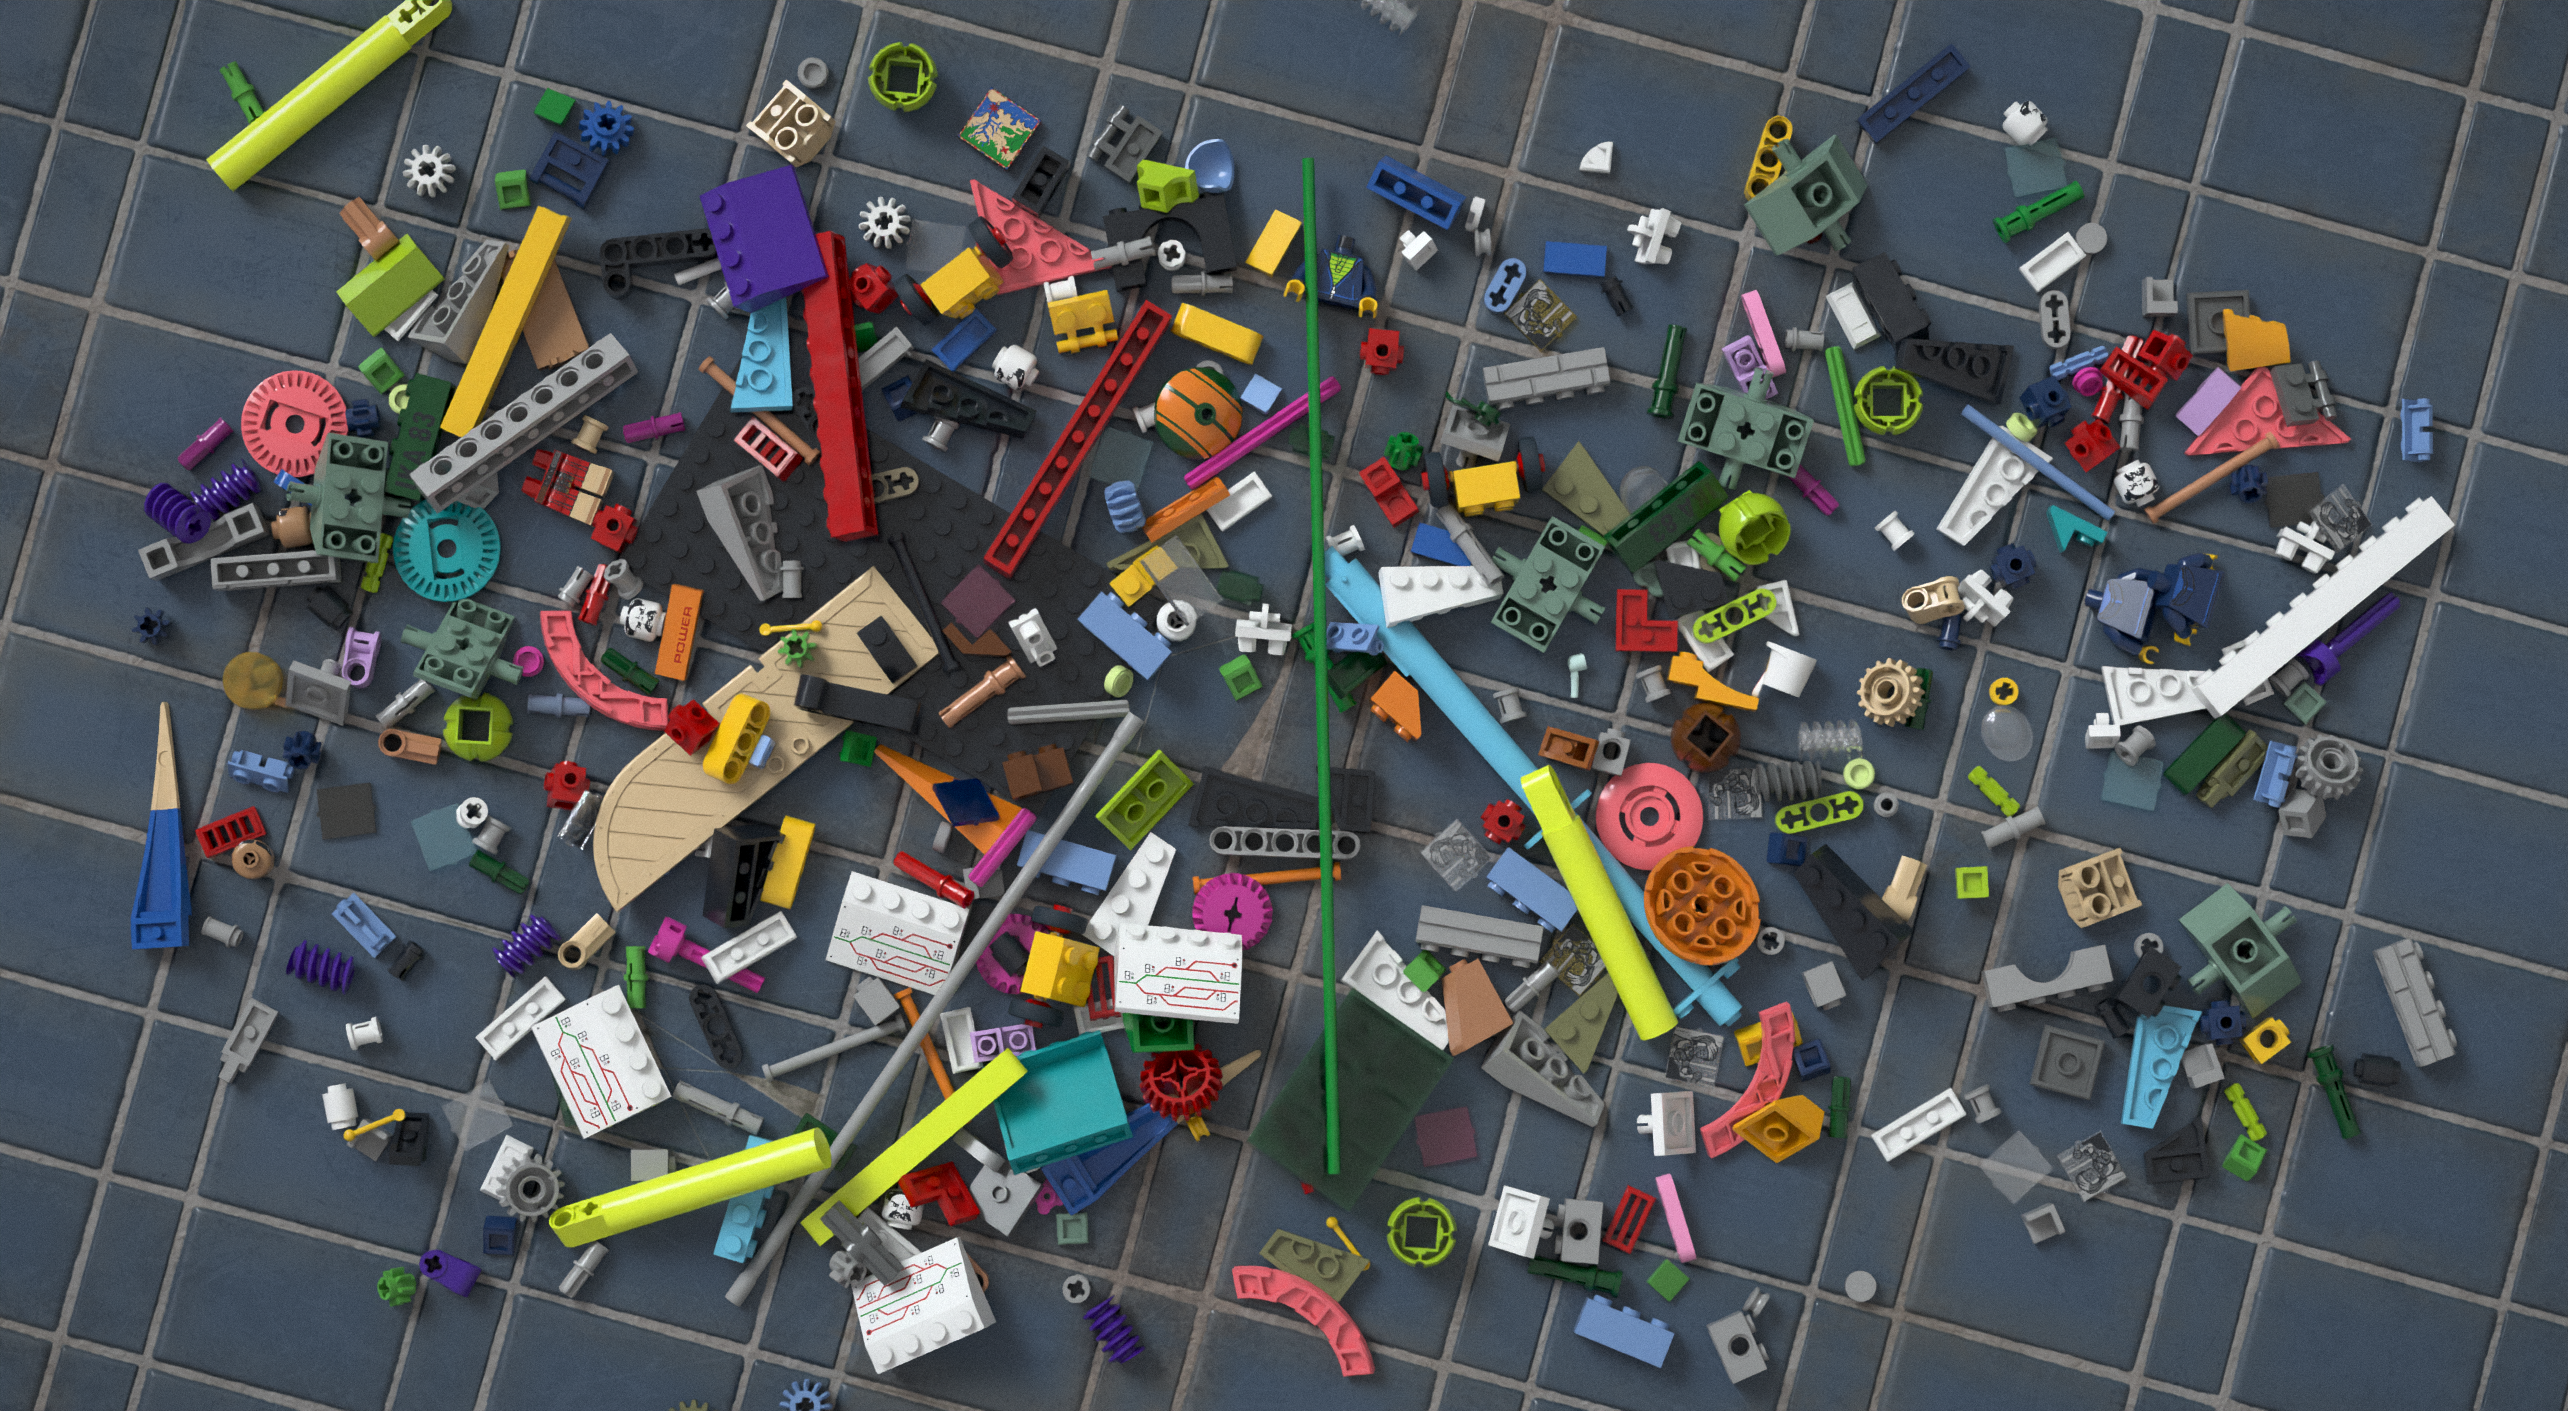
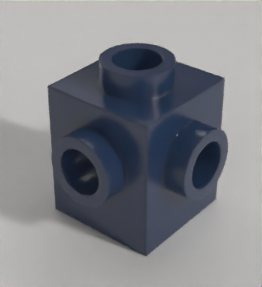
M2055 375L2028 386L2019 397L2027 418L2033 422L2036 429L2046 425L2052 428L2061 424L2065 420V414L2072 407L2068 393L2061 388Z
M2014 543L1997 549L1998 556L1991 559L1992 565L1990 566L1996 583L2000 582L2002 588L2011 585L2013 589L2030 583L2028 577L2035 574L2034 567L2037 566L2031 550L2026 551L2024 545L2015 548ZM2013 559H2016L2019 563L2020 569L2017 571L2010 567V562Z
M2230 1000L2211 1002L2212 1008L2202 1009L2203 1016H2200L2201 1033L2205 1034L2206 1040L2215 1039L2216 1045L2235 1043L2234 1037L2243 1036L2242 1030L2246 1029L2244 1011L2239 1010V1005L2230 1006ZM2223 1017H2228L2229 1027L2226 1029L2220 1024Z

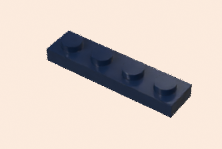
M1951 43L1861 115L1856 122L1873 143L1876 144L1970 69L1971 66Z

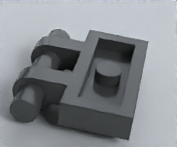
M1120 105L1114 114L1111 113L1106 120L1108 124L1099 137L1095 136L1091 142L1092 148L1086 156L1097 162L1102 153L1107 154L1110 157L1105 163L1104 168L1130 184L1138 173L1137 165L1143 159L1146 160L1162 137L1163 131L1138 115L1131 125L1124 120L1130 111ZM1119 130L1125 135L1115 148L1109 143Z
M2318 360L2308 364L2311 374H2305L2302 363L2275 366L2270 371L2287 427L2314 424L2319 419L2317 412L2323 411L2326 421L2337 418L2334 408L2337 404L2334 396L2330 395L2327 386L2329 379L2326 371L2322 370ZM2315 386L2319 399H2313L2309 387Z

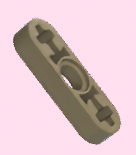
M908 467L871 475L872 481L878 480L884 485L883 494L880 497L874 498L875 504L910 496L919 487L918 475ZM906 473L908 478H914V482L909 484L910 489L904 490L901 485L893 487L895 493L889 495V484L885 477L891 476V482L901 480V474Z

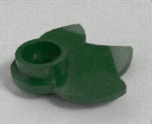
M1446 391L1445 396L1449 402L1477 412L1474 418L1486 426L1490 427L1492 422L1496 425L1500 423L1498 419L1502 413L1482 400L1478 406H1475L1464 397L1461 398V401L1456 400Z

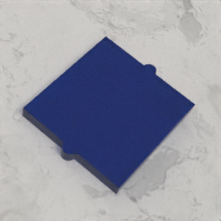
M976 778L966 780L953 779L951 782L933 784L932 789L953 827L971 824L978 826L979 823L999 820L1000 816L980 780Z

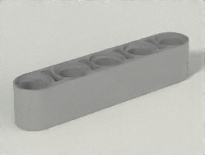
M1223 826L1213 830L1209 839L1212 850L1220 855L1320 859V852L1312 853L1308 850L1306 844L1310 837L1319 836V830ZM1332 831V859L1348 860L1355 857L1360 850V840L1357 835L1348 831ZM1221 832H1226L1232 837L1231 846L1224 850L1217 848L1214 843L1216 835ZM1253 833L1259 834L1263 839L1262 847L1256 851L1249 850L1245 845L1246 837ZM1284 834L1292 837L1294 841L1293 848L1288 852H1282L1276 847L1277 838ZM1343 837H1350L1355 842V850L1350 854H1343L1338 849V841Z

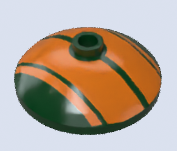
M1188 368L1171 376L1160 389L1154 405V422L1159 437L1171 451L1189 459H1208L1233 443L1242 424L1243 408L1237 389L1227 377L1209 368ZM1204 409L1209 411V417L1206 420L1202 418V411Z

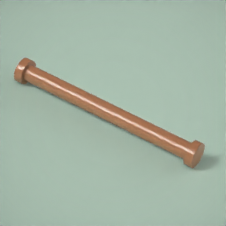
M711 356L707 357L698 370L703 374L707 373L734 396L736 382L714 363L715 359ZM770 411L752 412L805 458L804 462L808 466L820 455L821 452L817 448L812 449Z
M2268 432L2265 434L2266 438L2152 508L2150 506L2144 508L2152 524L2157 523L2159 517L2268 450L2272 448L2273 450L2278 449L2280 445L2272 432Z

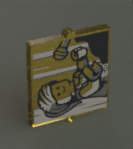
M1541 279L1525 294L1520 293L1519 299L1504 313L1540 352L1556 337L1561 338L1562 332L1577 318Z
M1572 923L1558 940H1553V946L1539 962L1543 964L1548 960L1560 973L1557 978L1580 997L1594 980L1598 981L1600 979L1599 974L1605 969V965L1594 942Z

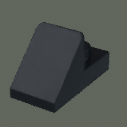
M882 615L856 633L892 684L918 667Z
M405 1112V1119L401 1122L396 1121L389 1153V1164L421 1166V1162L427 1159L430 1117L427 1113Z

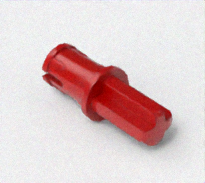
M606 564L598 565L590 589L585 590L587 596L578 616V620L587 624L591 623L593 626L597 625L603 604L609 599L606 595L611 583L607 582L604 578L605 569L608 566Z

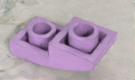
M1749 335L1722 348L1724 356L1743 393H1748L1755 367L1763 368L1760 381L1763 380L1765 371L1768 369L1763 364ZM1772 379L1765 399L1778 394Z
M2217 367L2197 388V392L2176 413V417L2196 435L2200 436L2241 389V386L2221 368Z
M1020 1024L970 1032L974 1063L994 1060L1007 1048L1015 1056H1019L1026 1051L1037 1050L1033 1026Z

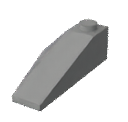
M486 239L462 267L463 275L452 285L448 282L442 289L445 295L434 307L430 305L417 320L408 338L449 361L468 364L489 318L509 245L506 242Z
M756 466L697 490L696 492L708 522L758 599L763 601L783 591V571L780 570V567H782L781 555L775 548L774 533H778L777 523L772 522L770 505L774 504V499L763 466Z
M1519 1010L1511 1019L1514 1024L1503 1029L1489 1047L1481 1068L1505 1087L1591 1127L1596 1126L1605 1103L1582 1075H1575L1567 1066L1565 1061L1568 1058L1562 1051L1557 1053L1546 1039L1550 1036L1546 1031Z

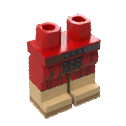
M537 449L532 465L546 470L542 481L527 476L521 491L534 498L537 504L593 527V519L598 510L601 509L603 501L577 491L575 488L577 487L605 498L615 472L554 450L552 453Z

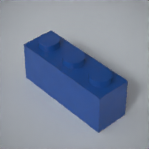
M1387 155L1379 160L1366 188L1446 230L1454 224L1467 198Z

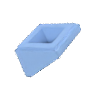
M1255 373L1240 399L1242 402L1267 415L1282 388Z
M761 735L748 763L757 768L764 769L776 744L775 741L768 736Z

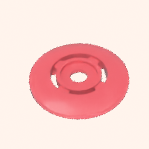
M305 371L281 372L261 382L248 397L241 419L243 440L254 460L272 473L278 475L281 469H283L295 478L314 475L327 434L334 433L348 436L349 429L345 414L347 407L336 388L322 377ZM277 402L279 407L275 409L271 417V429L266 430L268 413ZM293 415L301 416L305 423L303 430L296 434L289 432L286 427L288 418ZM325 418L326 426L321 441L318 445L314 446L313 442L320 433L321 419Z
M1657 763L1636 764L1624 769L1621 776L1615 775L1602 790L1596 807V827L1603 845L1618 861L1640 870H1652L1663 857L1672 851L1683 847L1695 846L1703 825L1702 803L1695 787L1682 773ZM1667 792L1676 801L1680 812V821L1674 820L1673 807L1669 800L1665 798ZM1646 807L1656 809L1659 814L1658 822L1653 826H1646L1640 820V813ZM1620 812L1625 814L1626 826L1631 834L1634 835L1632 841L1621 828L1619 821Z

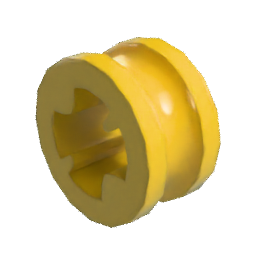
M2000 678L1994 681L1989 689L1991 700L2000 706L2013 703L2018 696L2017 684L2009 678ZM2003 683L2008 684L2009 687L2007 689L2011 688L2012 695L2006 696L2005 700L1998 698L2000 694L1996 695V688L2002 687Z
M1195 1114L1194 1117L1190 1118L1189 1122L1185 1120L1197 1142L1200 1141L1202 1135L1207 1137L1211 1135L1202 1117L1200 1118Z

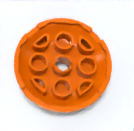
M1694 846L1683 847L1663 857L1650 872L1644 890L1646 918L1658 941L1675 956L1687 962L1700 965L1726 963L1742 954L1751 945L1758 933L1761 919H1759L1758 903L1760 899L1757 889L1745 869L1727 854L1713 848L1707 850L1694 848ZM1695 904L1702 908L1703 913L1695 911L1697 909Z

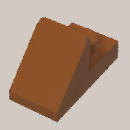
M1548 726L1538 755L1570 765L1582 771H1590L1600 741Z

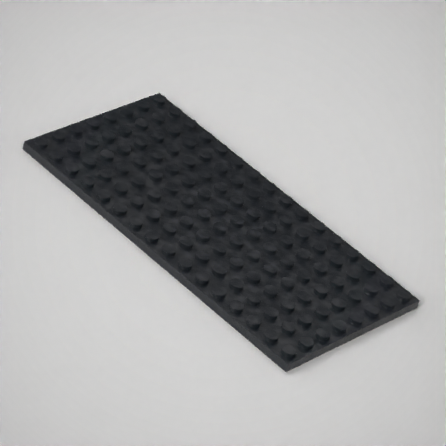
M742 356L729 376L735 382L737 381ZM791 384L793 396L798 388ZM722 388L641 523L634 541L628 545L620 558L626 560L629 564V570L633 575L640 577L643 582L670 597L673 584L704 590L699 615L765 653L777 644L781 637H785L791 631L772 632L771 635L764 636L759 631L762 624L782 626L803 623L874 566L931 636L895 550L887 542L889 537L903 532L906 537L904 540L942 630L952 623L973 645L991 629L1011 650V656L1020 666L1026 677L1024 679H1017L1005 688L1004 694H995L958 721L952 728H949L938 712L948 707L956 699L985 679L984 675H986L988 670H995L1006 662L1007 659L1006 657L965 656L945 635L954 659L960 662L961 668L944 674L942 670L944 664L938 654L892 691L889 695L921 702L915 733L897 732L1012 799L1002 764V762L1008 761L1007 755L1024 750L1027 755L1040 754L1038 748L1056 744L1057 749L1064 748L1068 764L1070 765L1096 719L1011 725L1008 722V709L1014 707L1108 701L1111 694L1107 693L1104 688L1107 674L1117 665L1127 668L1128 664L1079 623L1077 619L1101 591L1106 596L1112 592L1124 603L1122 609L1131 616L1135 612L1148 623L1145 629L1149 631L1164 603L1145 594L1131 607H1128L1109 584L1118 576L1041 531L1011 579L1006 578L985 565L983 558L1011 513L867 428L871 475L908 467L918 475L919 487L910 496L875 504L878 535L846 542L832 538L827 528L828 506L823 495L825 479L820 467L822 453L810 466L804 462L805 458L803 457V460L785 481L781 480L734 441L752 417H755L775 435L777 434L752 412L731 413L734 396L725 388ZM803 393L800 396L802 401L798 405L799 407L806 406L811 415L805 416V418L809 421L813 415L817 414L811 404L814 397ZM792 407V410L770 411L812 449L817 448L819 450L794 407ZM818 420L813 426L815 434H817V428L819 427ZM758 429L747 443L751 445L762 431ZM769 437L760 446L757 452L760 453L763 450V448L771 440ZM777 446L767 460L770 461L781 447ZM760 465L763 466L774 499V504L770 505L772 522L777 523L778 533H774L775 548L781 555L782 567L783 561H801V567H804V570H801L802 598H782L783 591L766 600L760 601L708 522L696 492L697 490ZM906 473L901 474V480L891 482V476L885 477L889 484V495L895 493L893 487L901 485L904 490L910 489L909 484L914 482V478H908ZM873 480L874 498H877L883 494L884 485L878 480ZM1034 608L1037 609L1057 647V650L1053 651L1055 659L1039 667L1036 661L1030 664L1008 623L1012 620H1019L1022 614L1028 615ZM1054 790L1016 800L1015 802L1040 815Z

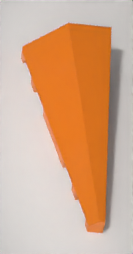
M882 744L874 750V753L984 855L1022 809L1017 805Z

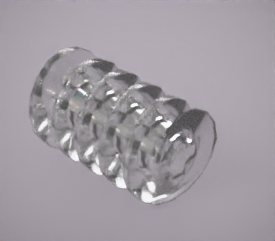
M1362 0L1361 8L1364 10L1372 5L1370 16L1375 17L1382 13L1379 21L1380 24L1384 25L1391 21L1389 31L1392 33L1401 29L1398 36L1400 38L1416 19L1420 5L1417 4L1410 9L1408 7L1410 0Z
M1851 719L1848 727H1846L1843 720H1838L1835 729L1832 722L1828 720L1824 723L1823 730L1818 721L1812 723L1811 730L1806 722H1801L1797 734L1799 760H1802L1804 752H1807L1810 761L1814 760L1816 751L1820 752L1823 760H1826L1828 751H1832L1834 758L1838 759L1840 750H1844L1846 757L1850 758L1853 749H1856L1859 758H1862V734L1856 720Z

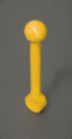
M814 620L809 624L771 626L764 623L760 626L759 631L764 636H769L772 632L792 631V629L796 631L812 630L819 632L822 629V623L819 620Z
M396 1109L393 1115L356 1130H346L343 1137L346 1141L350 1142L357 1135L394 1120L401 1122L405 1119V1112L402 1109Z
M1329 1217L1326 1220L1327 1227L1334 1229L1352 1254L1361 1256L1338 1226L1337 1218ZM1369 1261V1263L1366 1265V1267L1363 1269V1271L1369 1269V1267H1370V1261Z

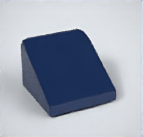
M908 375L881 389L899 422L918 413L900 408L905 395L912 385Z
M1771 832L1768 842L1767 862L1800 867L1805 862L1808 837Z
M1821 1039L1793 1047L1792 1054L1802 1082L1831 1073V1066Z
M505 1216L486 1217L483 1226V1254L514 1256L517 1218Z

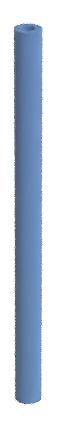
M1969 404L1963 409L1961 415L2108 521L2115 512L2113 509Z

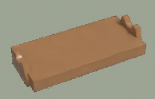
M512 250L507 253L501 273L504 282L518 250ZM555 258L523 327L524 335L539 371L546 368L552 370L567 364L571 359L590 348Z

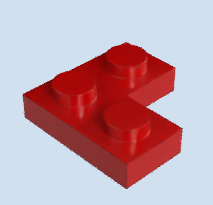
M1617 589L1616 651L1678 652V621L1648 620V590Z
M953 1161L903 1175L898 1181L911 1208L937 1201L950 1226L974 1220L980 1214Z

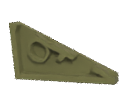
M1202 513L1151 543L1149 540L1106 563L1109 570H1126L1133 564L1132 562L1158 545L1176 569H1211L1229 566Z
M1609 973L1603 976L1544 1029L1583 1074L1588 1070L1618 995Z

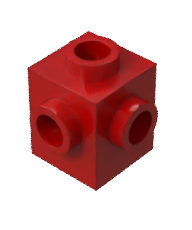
M865 263L857 267L849 279L850 291L852 292L851 299L859 307H864L870 312L881 314L899 295L895 290L894 284L890 281L893 278L892 275L881 265L877 267Z
M1369 328L1368 342L1361 341L1360 360H1366L1365 368L1371 369V374L1389 375V371L1396 370V364L1403 363L1404 346L1398 345L1400 331ZM1383 349L1387 352V355L1379 356L1377 351Z
M2156 330L2152 331L2138 353V356L2151 369L2175 381L2179 379L2193 357L2184 347L2186 345L2184 340L2174 334L2168 336Z
M2100 418L2090 425L2086 420L2071 430L2074 436L2064 443L2069 449L2071 456L2078 461L2085 472H2088L2121 448L2112 436L2110 429L2103 424Z
M617 503L614 508L606 505L603 511L599 509L592 522V526L595 529L590 539L622 554L626 543L632 544L639 529L635 526L637 520L631 517L633 511ZM614 523H619L618 529L612 531V525Z
M693 699L684 706L681 704L677 705L668 715L670 721L664 732L691 756L710 742L720 723Z
M562 761L560 764L556 763L551 772H546L544 779V790L548 791L546 807L570 811L577 810L575 807L579 806L581 797L585 791L589 792L590 779L585 778L586 768L578 767V764L575 762Z
M1506 799L1504 803L1498 800L1495 806L1489 803L1480 818L1485 821L1481 827L1486 830L1484 836L1498 845L1502 841L1508 844L1511 838L1517 841L1526 827L1522 823L1525 817L1520 813L1522 808L1509 799ZM1505 815L1509 818L1510 823L1507 827H1501L1498 824L1500 816Z

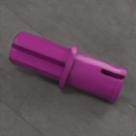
M681 412L659 418L650 416V420L623 426V434L627 443L653 437L658 440L659 436L685 431Z
M220 417L201 436L199 434L196 435L198 439L178 456L179 463L188 471L193 469L210 452L214 454L215 451L213 449L234 431Z
M1799 464L1795 478L1786 476L1804 493L1802 497L1805 498L1807 496L1826 516L1830 515L1839 506V503L1820 484L1821 480L1817 481L1801 464Z

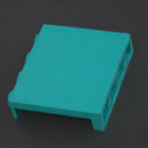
M1100 1030L1085 1032L1076 1038L1064 1042L1057 1041L1048 1047L1036 1051L1023 1052L1017 1058L1028 1072L993 1101L1007 1149V1157L1014 1175L1133 1137Z

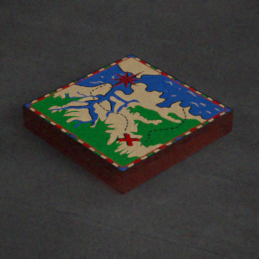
M991 86L957 135V138L1008 172L1041 125L1042 120Z

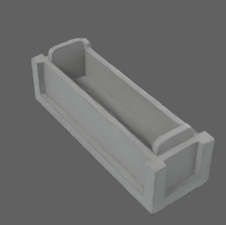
M897 327L858 358L862 391L905 355H908L910 358L913 357L910 353L914 349L912 344Z

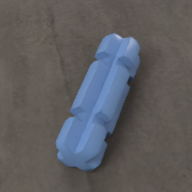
M2099 346L2092 349L2090 353L2086 351L2068 358L2064 361L2065 363L2058 362L2049 367L2051 376L2055 375L2057 380L2067 377V374L2071 376L2084 368L2093 367L2094 364L2105 363L2109 358V354L2105 346Z

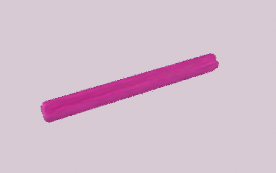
M1333 376L1320 383L1321 403L1341 390L1339 382ZM1308 392L1184 476V480L1189 488L1192 490L1196 489L1309 412Z

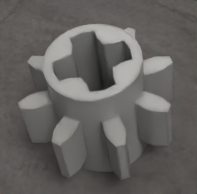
M843 1250L837 1251L829 1263L832 1270L829 1277L845 1288L850 1283H860L867 1272L866 1266L863 1263H858L847 1251Z

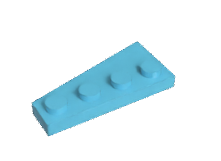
M786 297L750 314L748 331L731 405V413L792 410Z
M2163 1006L2156 1018L2151 1015L2149 1019L2143 1020L2137 1016L2121 1124L2153 1129L2168 1094L2170 1084L2176 1075L2180 1060L2192 1037L2191 1034L2202 1011Z

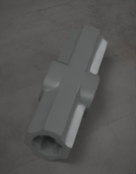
M840 1200L820 1218L823 1224L843 1242L842 1246L858 1263H863L884 1286L891 1282L904 1268L901 1262L882 1245L883 1241L866 1223H861Z

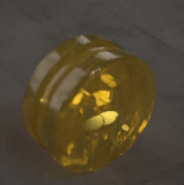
M246 652L234 657L226 666L223 674V687L228 698L236 705L250 710H259L270 706L278 699L283 688V674L278 664L272 658L258 652Z

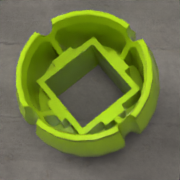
M902 42L889 44L882 48L870 63L869 70L872 71V75L868 77L870 90L875 99L889 110L896 111L898 108H902L904 112L917 110L924 106L936 91L937 84L934 83V79L938 77V71L935 62L924 48L914 43H910L909 46H904ZM891 66L919 68L917 94L889 91Z
M1880 366L1865 374L1857 384L1854 391V397L1857 398L1854 411L1862 425L1871 432L1878 435H1885L1886 432L1898 435L1911 428L1919 419L1923 410V404L1920 403L1923 391L1920 383L1913 375L1897 370L1895 366L1890 370L1886 369L1885 366ZM1873 389H1900V416H1873Z
M1748 490L1719 509L1721 513L1719 521L1721 541L1730 555L1745 564L1756 565L1769 561L1768 555L1772 553L1777 556L1789 540L1791 526L1787 515L1784 513L1782 506L1767 495L1752 493Z
M484 692L477 700L462 695L452 702L444 715L443 720L446 721L447 727L443 729V735L447 745L457 756L468 761L478 758L480 762H485L496 758L508 747L513 733L509 731L510 726L513 725L510 710L504 702L489 693ZM464 711L490 712L488 741L462 740Z
M1420 1197L1406 1200L1397 1206L1388 1220L1387 1225L1391 1228L1390 1233L1387 1234L1389 1247L1401 1262L1409 1266L1415 1267L1416 1264H1422L1424 1268L1437 1265L1448 1257L1455 1246L1456 1239L1453 1238V1232L1457 1231L1454 1217L1449 1209L1434 1199L1428 1198L1427 1201H1421ZM1407 1216L1437 1218L1435 1248L1405 1246Z

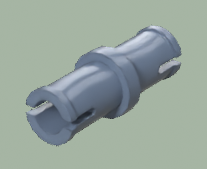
M558 693L556 696L532 694L528 696L527 711L529 714H555V718H562V715L590 717L591 706L581 698L563 697V694Z

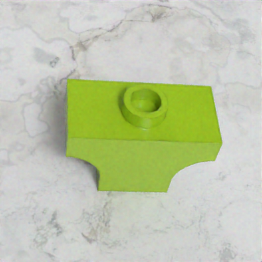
M1144 159L1137 165L1139 177L1137 185L1141 207L1168 213L1175 205L1184 202L1193 203L1199 197L1195 170Z

